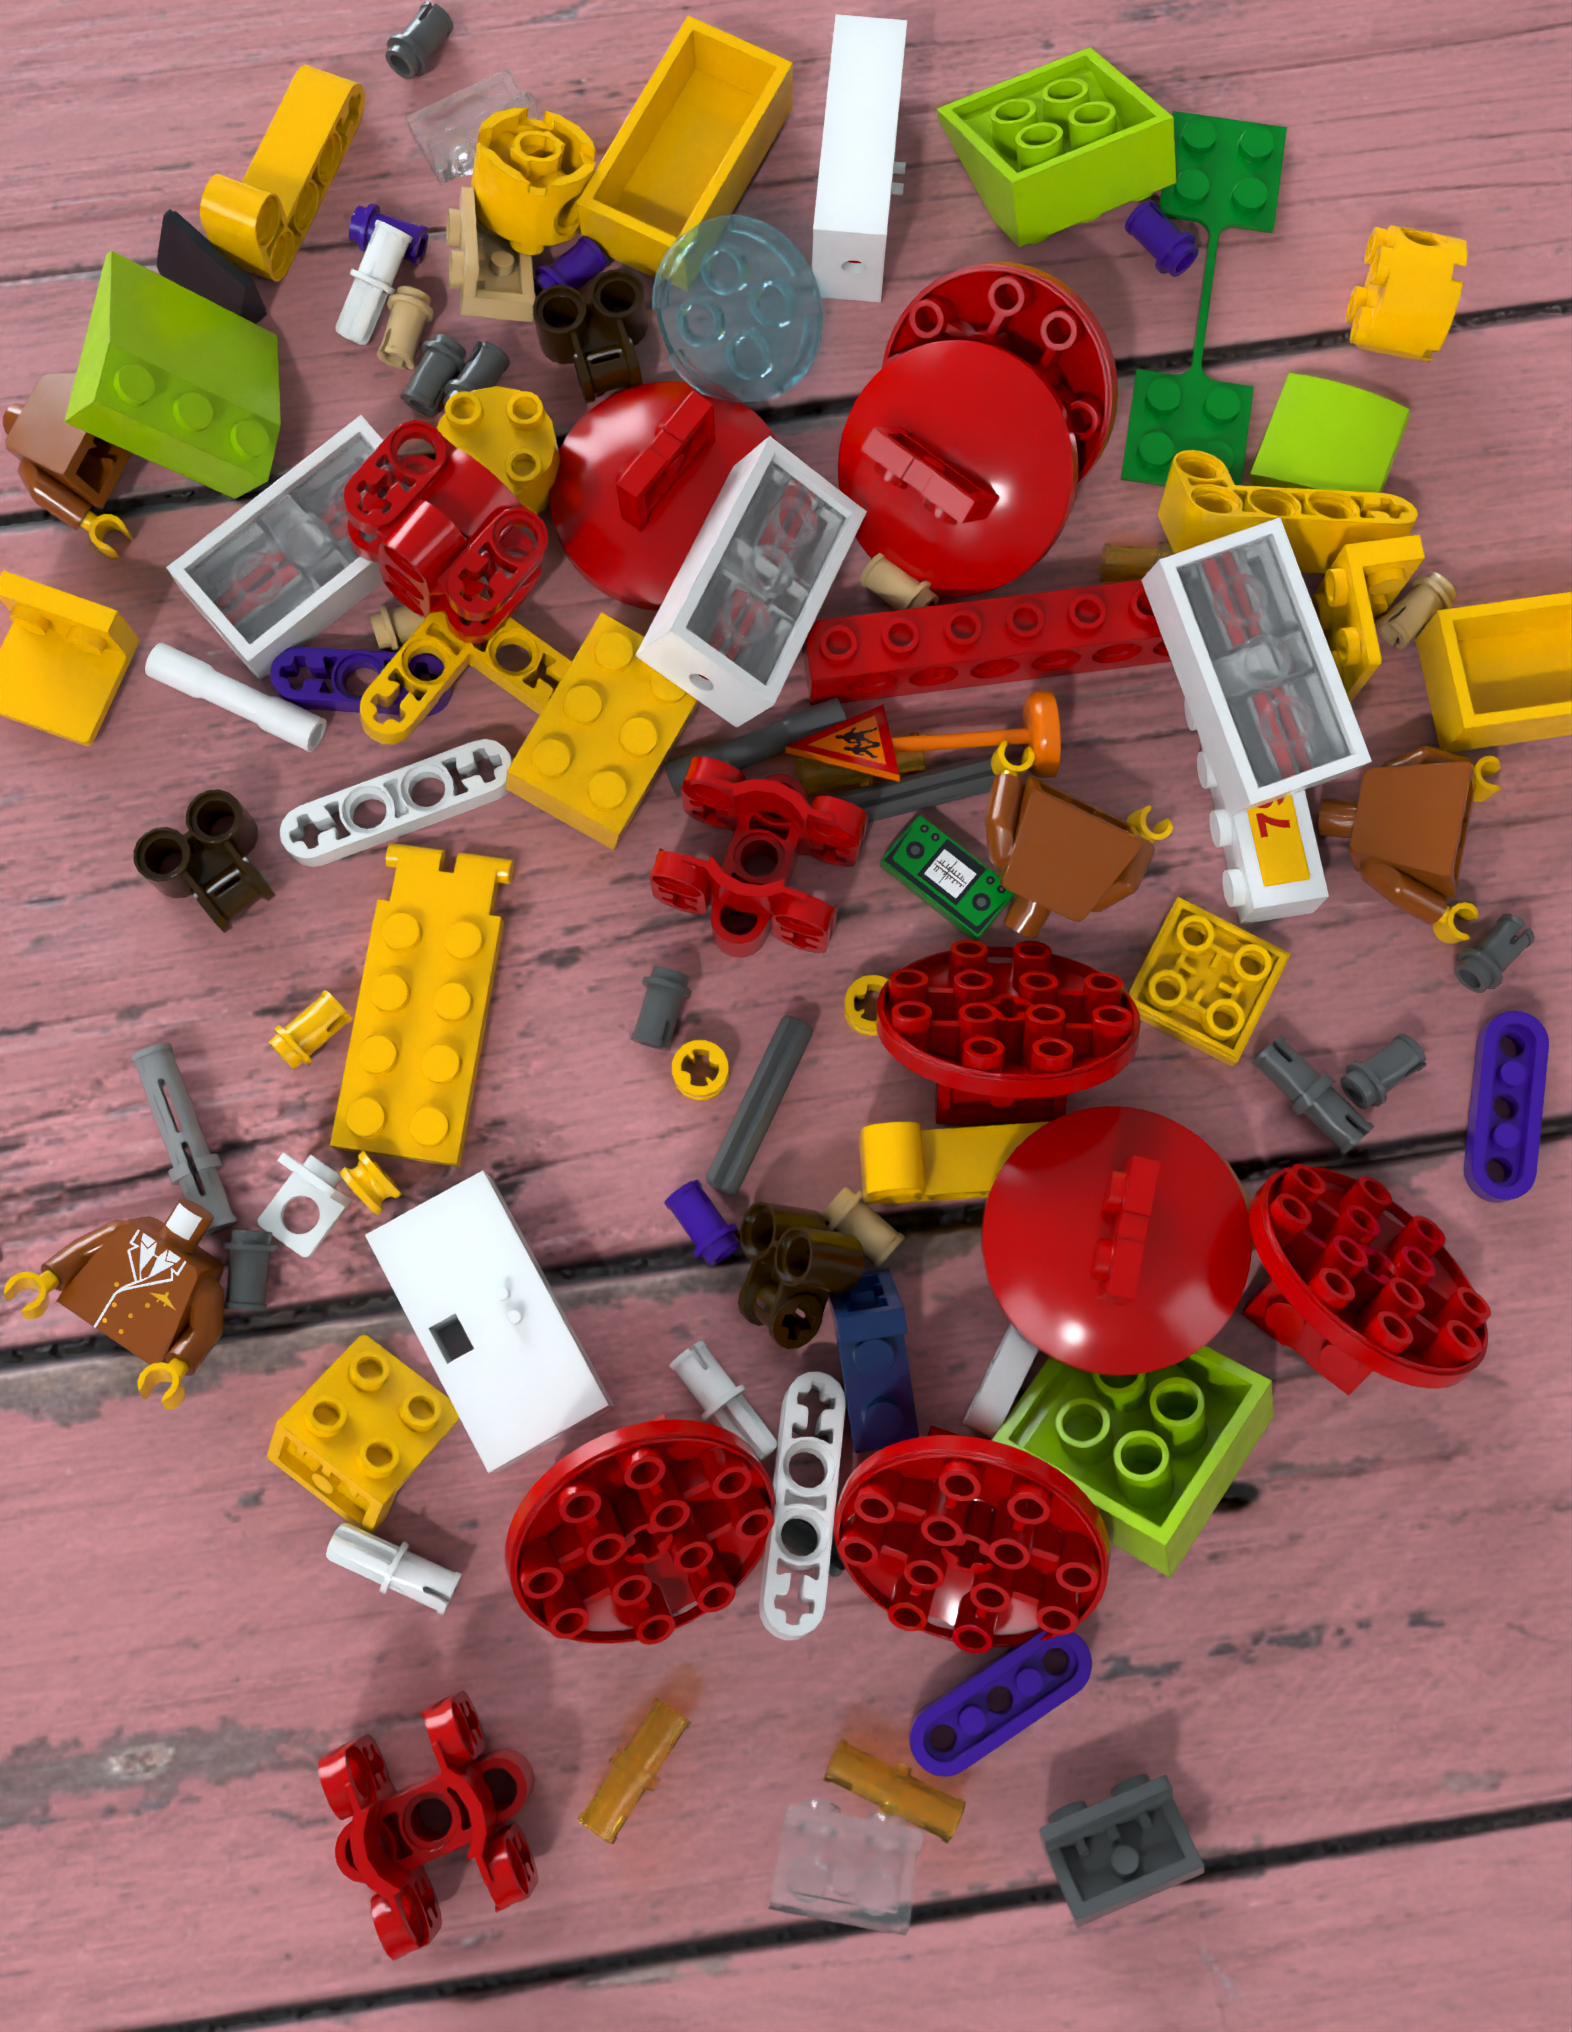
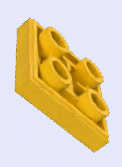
M1177 897L1127 993L1136 1004L1141 1021L1233 1067L1237 1064L1291 953Z

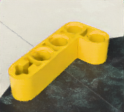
M304 64L294 75L242 182L221 174H215L206 184L200 203V219L210 242L241 270L274 282H279L286 276L362 120L365 108V91L362 84Z
M1196 450L1182 451L1174 456L1158 507V518L1174 554L1280 517L1301 573L1326 574V571L1330 569L1345 544L1410 536L1418 517L1417 509L1410 502L1393 494L1235 485L1227 467L1220 459L1214 455Z
M888 1122L865 1126L861 1128L859 1135L863 1202L869 1205H887L987 1198L996 1176L1014 1150L1028 1136L1049 1122L921 1130V1125L916 1122Z

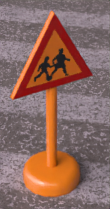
M1052 691L1033 692L1027 696L1023 705L1022 728L891 738L884 704L789 744L785 746V752L900 782L895 753L999 746L1001 742L1007 740V745L1023 744V751L1028 746L1031 747L1035 752V759L1028 769L1029 772L1035 777L1051 778L1057 776L1060 765V722L1054 694Z

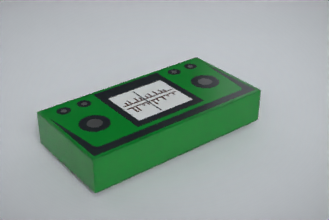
M920 814L880 860V867L972 940L978 941L1016 895L1000 885L997 874Z

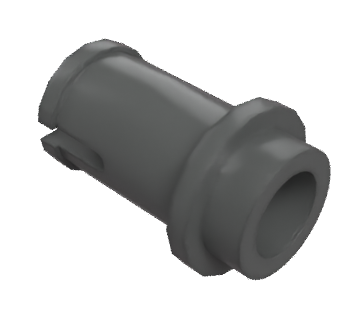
M430 1L424 2L401 34H393L388 39V51L385 57L389 66L399 76L405 79H413L415 76L424 75L429 68L428 59L445 37L449 36L454 28L453 22L442 7L436 3L432 6Z
M435 334L431 341L426 340L423 342L421 350L424 355L406 389H403L400 395L401 399L405 400V403L412 409L430 417L435 416L437 412V407L445 394L444 387L448 380L453 379L456 373L460 374L465 366L463 361L466 355L465 349L453 339L442 334Z
M478 341L473 348L472 355L457 379L448 380L445 385L444 392L446 396L443 399L444 405L457 392H471L473 390L494 387L502 373L510 365L508 356L496 345L488 341H484L483 344L481 341Z
M1503 914L1473 948H1464L1457 954L1458 963L1454 967L1457 979L1465 987L1476 993H1483L1486 989L1497 988L1503 980L1502 972L1525 948H1528L1534 942L1535 936L1533 931L1529 928L1519 937L1515 934L1526 923L1515 915Z
M654 966L651 976L643 978L642 985L647 987L635 1031L631 1036L632 1041L654 1049L670 1051L672 1046L671 1040L683 998L691 997L692 991L687 988L689 976L672 969Z
M1399 1034L1391 1043L1365 1062L1354 1061L1346 1067V1075L1341 1078V1086L1347 1097L1356 1106L1362 1109H1366L1370 1105L1379 1107L1386 1102L1387 1092L1416 1071L1426 1067L1427 1063L1424 1062L1426 1056L1415 1040L1406 1034Z
M232 1230L231 1243L224 1242V1249H230L227 1295L224 1309L266 1311L267 1304H265L270 1252H277L278 1247L277 1245H271L272 1232Z

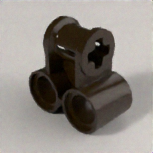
M622 269L604 272L593 282L591 298L584 299L581 293L573 287L566 285H553L541 291L533 304V316L540 348L544 355L552 362L562 365L574 363L586 404L594 402L596 394L629 385L635 387L643 384L634 346L645 337L648 323L644 289L637 276ZM621 306L629 308L624 312L618 313L610 311L615 307ZM560 322L572 323V325L566 328L553 327Z
M215 789L198 794L190 802L186 811L188 832L182 835L178 830L169 827H159L144 833L136 843L133 851V860L138 872L164 895L172 898H186L193 894L214 923L226 933L233 928L231 921L260 899L263 898L270 901L276 894L246 857L254 849L258 839V827L254 819L232 794ZM224 816H234L233 825L227 833L220 836H211L212 826L218 819ZM182 852L180 865L168 874H160L162 861L173 853Z
M760 1201L752 1204L742 1219L740 1244L743 1253L748 1259L752 1260L746 1281L739 1293L738 1305L740 1313L750 1323L757 1326H766L771 1338L781 1347L786 1349L800 1348L809 1343L821 1327L823 1312L830 1292H850L858 1284L864 1268V1251L861 1242L854 1235L848 1233L827 1231L823 1216L818 1211ZM757 1298L766 1304L764 1309L756 1303ZM797 1308L804 1312V1318L796 1313Z

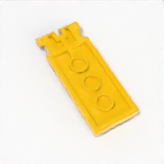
M389 843L386 852V866L396 868L390 901L377 899L330 1146L336 1150L357 1153L365 1151L371 1155L461 1167L504 928L502 917L493 916L499 883L510 885L512 882L514 860L459 852L456 858L454 873L443 872L445 850Z

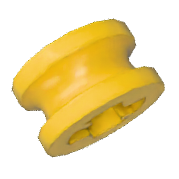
M878 975L862 976L855 980L847 989L843 1006L844 1016L849 1026L857 1033L869 1037L878 1036L876 1020L864 1019L865 1010L862 1009L857 1012L854 1002L864 1001L867 991L880 993V990L888 981L887 978Z
M693 1040L684 1044L675 1053L672 1060V1076L677 1089L685 1097L694 1101H708L717 1097L725 1089L729 1080L728 1060L724 1051L715 1043L707 1040ZM697 1055L708 1056L710 1067L719 1070L717 1077L713 1081L709 1077L705 1078L707 1084L705 1086H694L691 1074L683 1071L684 1065L688 1060L693 1065L696 1063L694 1056Z
M362 1151L358 1155V1165L353 1169L344 1167L339 1171V1174L373 1213L379 1215L384 1211L382 1206L384 1200L389 1197L397 1199L402 1195V1192L373 1158L365 1151Z

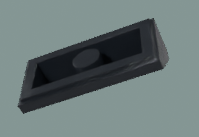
M169 209L163 214L157 255V269L160 275L255 324L261 321L267 315L266 307L253 279L178 212H173Z

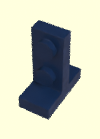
M889 1268L863 1272L858 1284L850 1292H830L828 1298L834 1322L850 1432L855 1453L883 1449L889 1445L919 1437L904 1334H908L904 1306Z

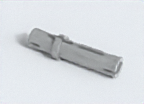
M161 1043L134 1053L131 1056L132 1062L136 1065L152 1109L154 1120L157 1123L173 1166L168 1171L172 1185H180L186 1200L202 1206L213 1215L214 1220L204 1236L220 1232L237 1224L238 1221L232 1213L218 1174V1170L222 1168L221 1160L218 1154L210 1153L195 1113L193 1102L189 1097L174 1058L172 1045L170 1043ZM165 1085L182 1126L181 1132L178 1130L164 1093L163 1086ZM187 1147L190 1148L197 1171L206 1191L204 1196L186 1152Z

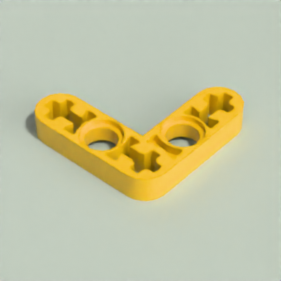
M442 612L430 613L365 691L360 701L361 724L364 732L374 741L390 745L403 742L412 735L438 703L442 694L451 687L468 664L540 715L553 694V688L540 678L535 688H531L528 685L535 680L541 664H545L548 667L546 668L544 680L557 688L571 661L511 617L490 638L486 650L482 652L479 650L481 643L470 644L457 639L448 629L445 615ZM482 620L479 622L485 625L488 621ZM505 645H519L529 653L531 662L524 670L518 672L508 671L498 664L495 657L497 651ZM422 653H430L437 656L443 662L445 669L437 679L422 681L411 674L408 668L411 659ZM398 679L409 692L400 704V718L402 721L397 722L389 718L384 724L377 722L376 705L380 704L388 708L400 695V684L394 682V680ZM414 695L417 697H422V699L420 701H417Z

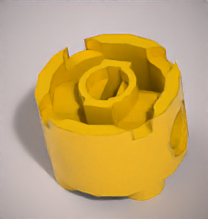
M514 107L493 113L481 124L471 181V188H474L476 219L480 220L486 228L510 240V245L515 251L525 255H538L544 251L545 246H553L569 241L581 232L576 202L594 174L596 150L590 137L578 125L561 115L544 111L543 121L528 118L529 108Z
M1392 224L1387 229L1374 227L1370 234L1364 257V264L1370 265L1364 287L1355 286L1353 288L1346 310L1345 321L1353 323L1350 343H1354L1361 350L1426 363L1433 360L1432 352L1438 353L1446 339L1460 299L1463 281L1454 280L1452 275L1454 264L1466 267L1468 256L1467 241L1462 238Z
M499 386L473 390L471 392L462 391L452 395L446 402L445 413L437 426L442 436L456 448L472 456L490 470L508 487L520 503L530 511L538 515V513L545 510L548 504L550 506L549 492L556 479L560 456L553 422L544 410L539 397L532 392ZM515 525L518 529L525 527L523 525Z

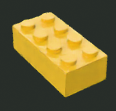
M688 15L576 202L581 236H587L593 240L604 255L683 292H687L793 108V62Z
M1572 592L1438 610L1415 639L1440 749L1458 752L1572 735Z

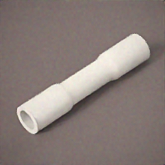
M158 643L147 658L145 666L147 676L191 697L205 699L256 723L262 730L308 752H313L323 739L327 726L325 718L280 697L268 696L215 671L211 665L165 643Z

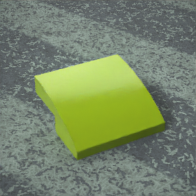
M1289 372L1250 473L1253 486L1382 493L1410 419V409L1380 395L1351 385Z

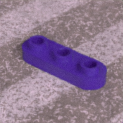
M1508 1011L1496 1016L1482 1027L1477 1037L1463 1170L1465 1180L1473 1193L1481 1199L1493 1203H1503L1523 1196L1533 1186L1537 1174L1549 1038L1541 1022L1534 1016L1522 1011ZM1502 1037L1509 1038L1515 1043L1517 1049L1515 1057L1507 1056L1501 1050L1500 1040ZM1496 1098L1503 1099L1509 1105L1510 1116L1508 1119H1503L1495 1113L1493 1105ZM1490 1160H1494L1502 1166L1504 1177L1501 1182H1497L1489 1176L1487 1165Z
M1042 1630L1023 1643L1011 1647L921 1708L912 1719L908 1733L910 1749L917 1763L924 1770L936 1776L948 1777L959 1774L1077 1694L1087 1684L1092 1671L1091 1653L1084 1640L1072 1632L1042 1641L1040 1638L1047 1633L1045 1630ZM1051 1648H1061L1066 1655V1664L1057 1673H1049L1043 1666L1044 1654ZM996 1686L1008 1688L1011 1695L1009 1705L1001 1711L990 1709L986 1701L988 1692ZM941 1724L949 1725L955 1732L953 1743L945 1749L935 1748L930 1743L931 1731Z

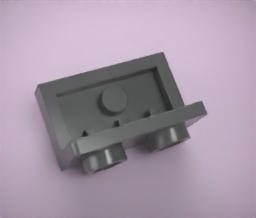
M1147 1774L1128 1778L1111 1790L1113 1797L1090 1807H1087L1084 1801L1067 1804L1052 1812L1048 1816L1050 1824L1039 1829L1043 1849L1076 1927H1080L1204 1873V1864L1173 1800V1788L1167 1775L1150 1780Z

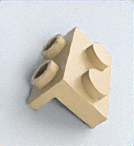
M461 186L459 209L448 208L446 222V245L457 247V250L450 251L448 284L449 288L459 289L460 314L497 320L532 322L535 293L531 255L515 251L510 245V240L486 228L480 220L476 219L474 188Z

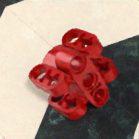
M418 420L400 424L384 439L348 480L344 490V506L348 517L347 531L351 547L360 557L367 561L379 562L384 584L402 604L422 618H426L430 613L442 612L445 615L450 632L464 643L479 644L492 638L535 590L539 583L542 559L546 553L548 532L545 523L536 513L520 503L508 487L490 470L472 456L456 448L431 424ZM423 439L434 448L436 459L432 460L427 456L416 454L399 459L398 450L407 440ZM387 465L388 469L385 471L381 467ZM399 482L411 488L406 492ZM365 490L367 493L361 497L360 493ZM515 525H523L533 532L537 541L536 548L533 546L534 541ZM365 534L377 536L370 543L364 540ZM508 552H518L524 555V557L511 556ZM500 568L504 569L509 573H512V577L509 579L506 578V576ZM481 577H485L488 582L487 593L491 598L487 601L482 598L486 593L487 585L478 581ZM463 617L466 620H472V622L466 626L461 622V619ZM487 620L488 622L483 625L479 621Z
M693 757L681 787L685 812L702 823L721 829H729L734 834L722 868L713 856H710L709 861H705L686 854L664 851L659 848L655 864L649 876L653 896L672 908L691 914H706L709 905L712 906L710 921L715 944L722 952L731 957L743 958L756 953L762 948L771 929L774 937L787 945L808 952L825 953L836 924L838 905L831 906L807 893L789 888L788 885L799 855H810L820 861L836 866L853 867L857 862L866 835L867 813L853 803L831 796H815L810 806L807 803L808 798L805 788L797 779L790 775L777 773L766 776L764 779L753 778L746 780V777L740 770L728 763L709 757ZM766 812L775 813L783 818H773L767 815ZM758 854L772 858L777 864L772 872L764 876H753L746 872L742 866L748 858ZM739 911L749 913L755 918L757 923L748 933L736 935L725 930L722 926L724 919L731 913Z
M463 1690L429 1705L419 1713L420 1717L425 1719L431 1746L441 1769L436 1774L397 1791L390 1781L388 1769L380 1748L370 1734H365L333 1749L321 1757L318 1762L321 1785L332 1811L339 1820L353 1816L352 1821L343 1828L337 1837L335 1846L336 1863L343 1875L354 1882L367 1884L370 1889L376 1892L370 1901L373 1923L383 1949L392 1960H397L412 1951L429 1945L441 1929V1911L434 1888L425 1872V1863L470 1843L467 1860L475 1857L484 1883L495 1903L496 1913L510 1907L514 1903L529 1898L538 1883V1873L534 1857L522 1829L516 1822L507 1826L504 1825L506 1821L521 1810L530 1797L535 1781L533 1768L527 1758L516 1750L503 1748L480 1755L486 1749L485 1735L475 1707L467 1693ZM499 1768L506 1770L512 1775L517 1788L515 1799L505 1803L493 1800L492 1792L483 1780L487 1770ZM424 1799H440L447 1804L452 1816L451 1828L449 1830L436 1832L425 1826L420 1815L421 1803ZM379 1833L382 1834L386 1841L387 1852L381 1845Z

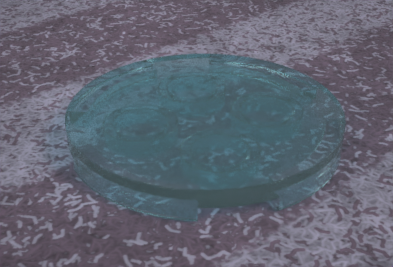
M717 216L705 220L682 234L670 246L660 262L653 285L652 309L657 312L660 332L670 354L667 356V359L677 373L691 387L701 394L714 398L750 404L763 402L783 394L796 385L806 374L816 356L821 340L823 326L822 302L816 279L808 262L795 244L782 232L766 222L749 216Z

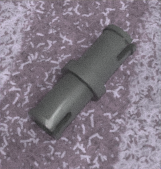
M1280 1035L1273 1041V1044H1270L1255 1058L1252 1064L1256 1068L1258 1067L1293 1102L1289 1108L1298 1117L1304 1113L1345 1155L1375 1126L1371 1122L1368 1123L1332 1087L1336 1081L1327 1072L1321 1076Z

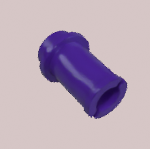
M1153 200L1140 204L1125 223L1126 232L1132 235L1156 259L1155 267L1162 274L1169 273L1172 277L1181 275L1192 265L1198 255L1199 250L1194 245V235L1188 231L1182 233L1158 209Z
M373 203L369 204L367 208L360 205L356 207L350 222L349 239L352 242L358 243L359 250L366 251L375 229V222L380 220L413 237L403 259L415 265L421 263L429 236L426 226H418L380 212V207Z
M582 236L574 246L550 266L542 264L536 269V277L533 279L535 295L538 296L542 290L553 285H566L573 287L575 290L580 289L594 275L605 269L607 266L605 256L593 240L587 236Z
M698 1179L683 1185L665 1200V1206L668 1210L672 1211L697 1247L693 1251L697 1260L704 1258L709 1266H713L726 1259L740 1247V1241L736 1237L739 1231L735 1223L730 1225L726 1223L702 1189V1184Z

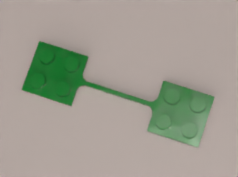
M1173 111L1176 183L1161 189L1158 209L1167 218L1199 223L1208 233L1191 367L1185 373L1177 375L1136 369L1120 480L1165 487L1174 456L1182 451L1196 450L1206 452L1220 459L1227 467L1234 484L1241 485L1254 386L1210 379L1203 372L1202 356L1218 237L1221 232L1229 228L1273 233L1287 127Z

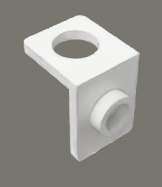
M283 1152L277 1161L293 1171V1173L258 1218V1225L267 1232H272L275 1238L300 1256L310 1258L353 1200L336 1188V1185L342 1179L341 1175L310 1154L304 1164ZM298 1197L313 1199L318 1205L320 1213L316 1226L304 1234L290 1232L283 1220L286 1206Z

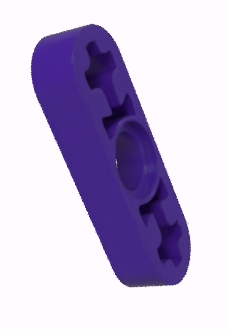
M292 647L284 650L275 658L271 666L270 678L282 699L303 709L360 713L362 696L350 694L346 690L347 678L352 672L361 668L372 669L379 675L397 652ZM428 654L416 655L408 665L411 674L420 679L421 674L426 673L430 675L432 680L437 679L445 669L440 660ZM307 666L313 677L331 679L334 692L329 693L330 690L324 680L317 679L304 680L302 689L296 690L288 677L298 676L300 667ZM333 667L332 674L330 675L329 668ZM400 684L399 697L388 708L377 704V714L400 715V704L409 692ZM452 685L442 694L438 703L427 716L439 713L448 705L452 696ZM414 695L417 701H420L422 699V697H417Z

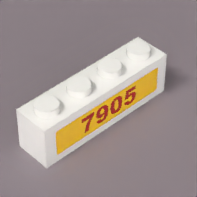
M1185 699L1184 709L1187 725L1191 731H1194L1197 728ZM1200 739L1202 752H1199L1197 755L1198 776L1201 786L1204 789L1210 788L1215 808L1210 813L1211 836L1214 845L1217 848L1223 847L1228 867V870H1224L1222 878L1224 896L1229 907L1237 908L1240 925L1313 913L1329 897L1305 790L1229 817Z

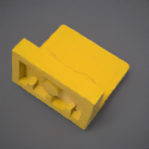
M1420 535L1345 544L1330 569L1326 571L1320 585L1310 597L1350 703L1382 661L1373 617L1382 614L1389 608L1425 559Z
M3 570L0 575V601L11 612L9 619L13 623L0 648V716L86 747L91 746L138 647L140 638L117 610Z
M360 1335L276 1422L266 1458L350 1524L373 1534L387 1518L397 1491L460 1421V1418L451 1400L369 1336Z

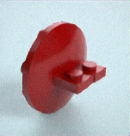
M996 261L969 265L944 275L924 288L909 303L895 324L886 346L882 368L898 356L914 348L946 340L984 342L999 346L1016 354L1044 376L1060 397L1068 413L1077 444V485L1080 484L1092 471L1108 444L1115 422L1118 402V380L1115 360L1105 332L1091 309L1071 288L1059 279L1042 270L1014 262Z
M946 340L929 343L898 356L883 367L864 387L856 399L843 429L838 455L839 490L867 511L855 535L857 541L871 559L878 553H881L887 560L920 583L925 580L930 582L931 586L929 589L938 596L963 597L977 595L998 589L1026 574L1043 559L1059 538L1071 513L1078 481L1077 444L1071 421L1060 397L1044 376L1026 360L992 344L969 340Z
M680 381L653 382L638 385L610 396L597 404L576 423L559 449L560 462L555 482L549 494L555 531L566 556L575 569L590 584L609 597L640 609L658 611L733 466L769 436L777 441L775 435L767 424L744 403L720 390L701 384Z
M971 939L955 941L951 944L949 951L924 957L902 969L892 972L889 980L880 990L876 1012L877 1034L886 1050L906 1068L936 1082L934 1109L936 1124L987 1125V1122L1022 1124L1051 1122L1064 1116L1067 1094L1097 1086L1116 1076L1131 1062L1138 1048L1141 1021L1136 1004L1123 989L1124 983L1121 978L1110 973H1102L1076 960L1052 954L1051 948L1039 941H1022L1015 944L1014 947H987L984 943ZM988 957L1013 958L1012 963L987 962Z
M1103 1106L1083 1109L1061 1116L1032 1133L1014 1150L996 1176L987 1197L981 1226V1251L986 1277L995 1300L1012 1326L1029 1343L1042 1353L1069 1367L1094 1374L1127 1376L1144 1374L1176 1364L1205 1346L1223 1328L1238 1305L1246 1286L1251 1263L1252 1235L1246 1204L1236 1180L1219 1155L1203 1139L1178 1122L1154 1112L1125 1106Z
M1295 1164L1292 1167L1283 1168L1275 1172L1256 1192L1250 1204L1249 1226L1257 1253L1270 1277L1247 1301L1241 1314L1281 1345H1287L1306 1359V1364L1349 1396L1375 1371L1387 1378L1410 1386L1428 1389L1447 1388L1460 1383L1482 1362L1488 1347L1486 1320L1491 1316L1490 1307L1475 1292L1463 1270L1443 1246L1446 1243L1445 1235L1433 1221L1420 1215L1413 1217L1392 1201L1391 1194L1383 1184L1370 1176H1361L1356 1180L1333 1170L1302 1164ZM1386 1210L1393 1214L1405 1227L1389 1219L1383 1211Z
M663 1412L646 1422L606 1433L575 1449L552 1466L532 1486L515 1512L505 1543L506 1570L515 1598L530 1619L549 1631L556 1638L599 1644L625 1643L637 1640L647 1645L660 1643L666 1640L673 1633L674 1629L697 1619L707 1612L720 1611L733 1601L737 1587L748 1577L765 1552L768 1533L774 1525L773 1513L774 1506L776 1505L774 1487L762 1461L749 1444L736 1434L710 1423L681 1419L668 1420ZM693 1602L697 1603L690 1610L673 1617L672 1614Z
M930 1426L925 1437L913 1438L889 1445L865 1459L852 1472L841 1492L834 1518L835 1544L845 1569L857 1586L874 1603L887 1612L890 1622L897 1628L905 1631H922L932 1636L952 1641L958 1648L968 1653H984L991 1647H1015L1042 1630L1047 1632L1039 1639L1042 1641L1059 1635L1070 1634L1094 1611L1102 1599L1107 1586L1111 1560L1110 1540L1104 1521L1092 1501L1071 1479L1047 1462L1028 1452L992 1440L961 1436ZM928 1617L941 1619L954 1625V1628L952 1630L927 1622Z

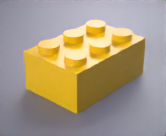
M601 612L509 766L506 776V790L614 851L700 701L635 656L644 636Z

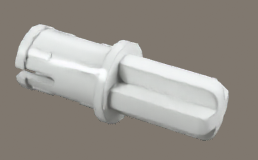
M376 220L375 229L358 271L351 269L350 275L355 277L335 326L336 332L339 335L360 345H366L369 342L388 294L393 295L396 293V290L391 288L413 237L385 222Z
M700 1340L692 1346V1351L689 1348L672 1361L669 1367L677 1373L705 1412L701 1415L704 1422L711 1419L716 1426L736 1434L749 1444L761 1461L764 1460L777 1447V1440L742 1395L747 1390L743 1384L735 1386L708 1350L704 1340Z
M342 1523L336 1529L326 1552V1557L330 1561L381 1584L379 1592L386 1594L389 1589H392L437 1610V1613L441 1615L446 1611L454 1590L462 1577V1574L457 1571L453 1572L408 1551L410 1544L405 1541L399 1547L349 1523Z

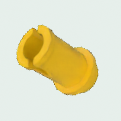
M326 990L287 1026L282 1028L280 1025H277L273 1028L277 1034L268 1043L293 1070L303 1062L309 1066L313 1062L310 1056L344 1025L349 1024L353 1020L343 1006Z

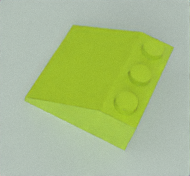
M1091 47L936 108L938 121L990 216L1018 247L1026 244L1040 243L1053 233L1078 223L1096 220L1104 212L1131 201L1147 199L1155 191L1176 183L1173 116Z
M111 250L105 257L64 422L236 499L269 480L281 427L278 336Z
M1203 1346L1191 1356L1166 1368L1127 1376L1088 1373L1069 1367L1049 1357L992 1438V1441L1028 1452L1061 1471L1095 1505L1104 1521L1109 1540L1112 1544L1171 1578L1273 1419L1272 1380L1207 1346Z

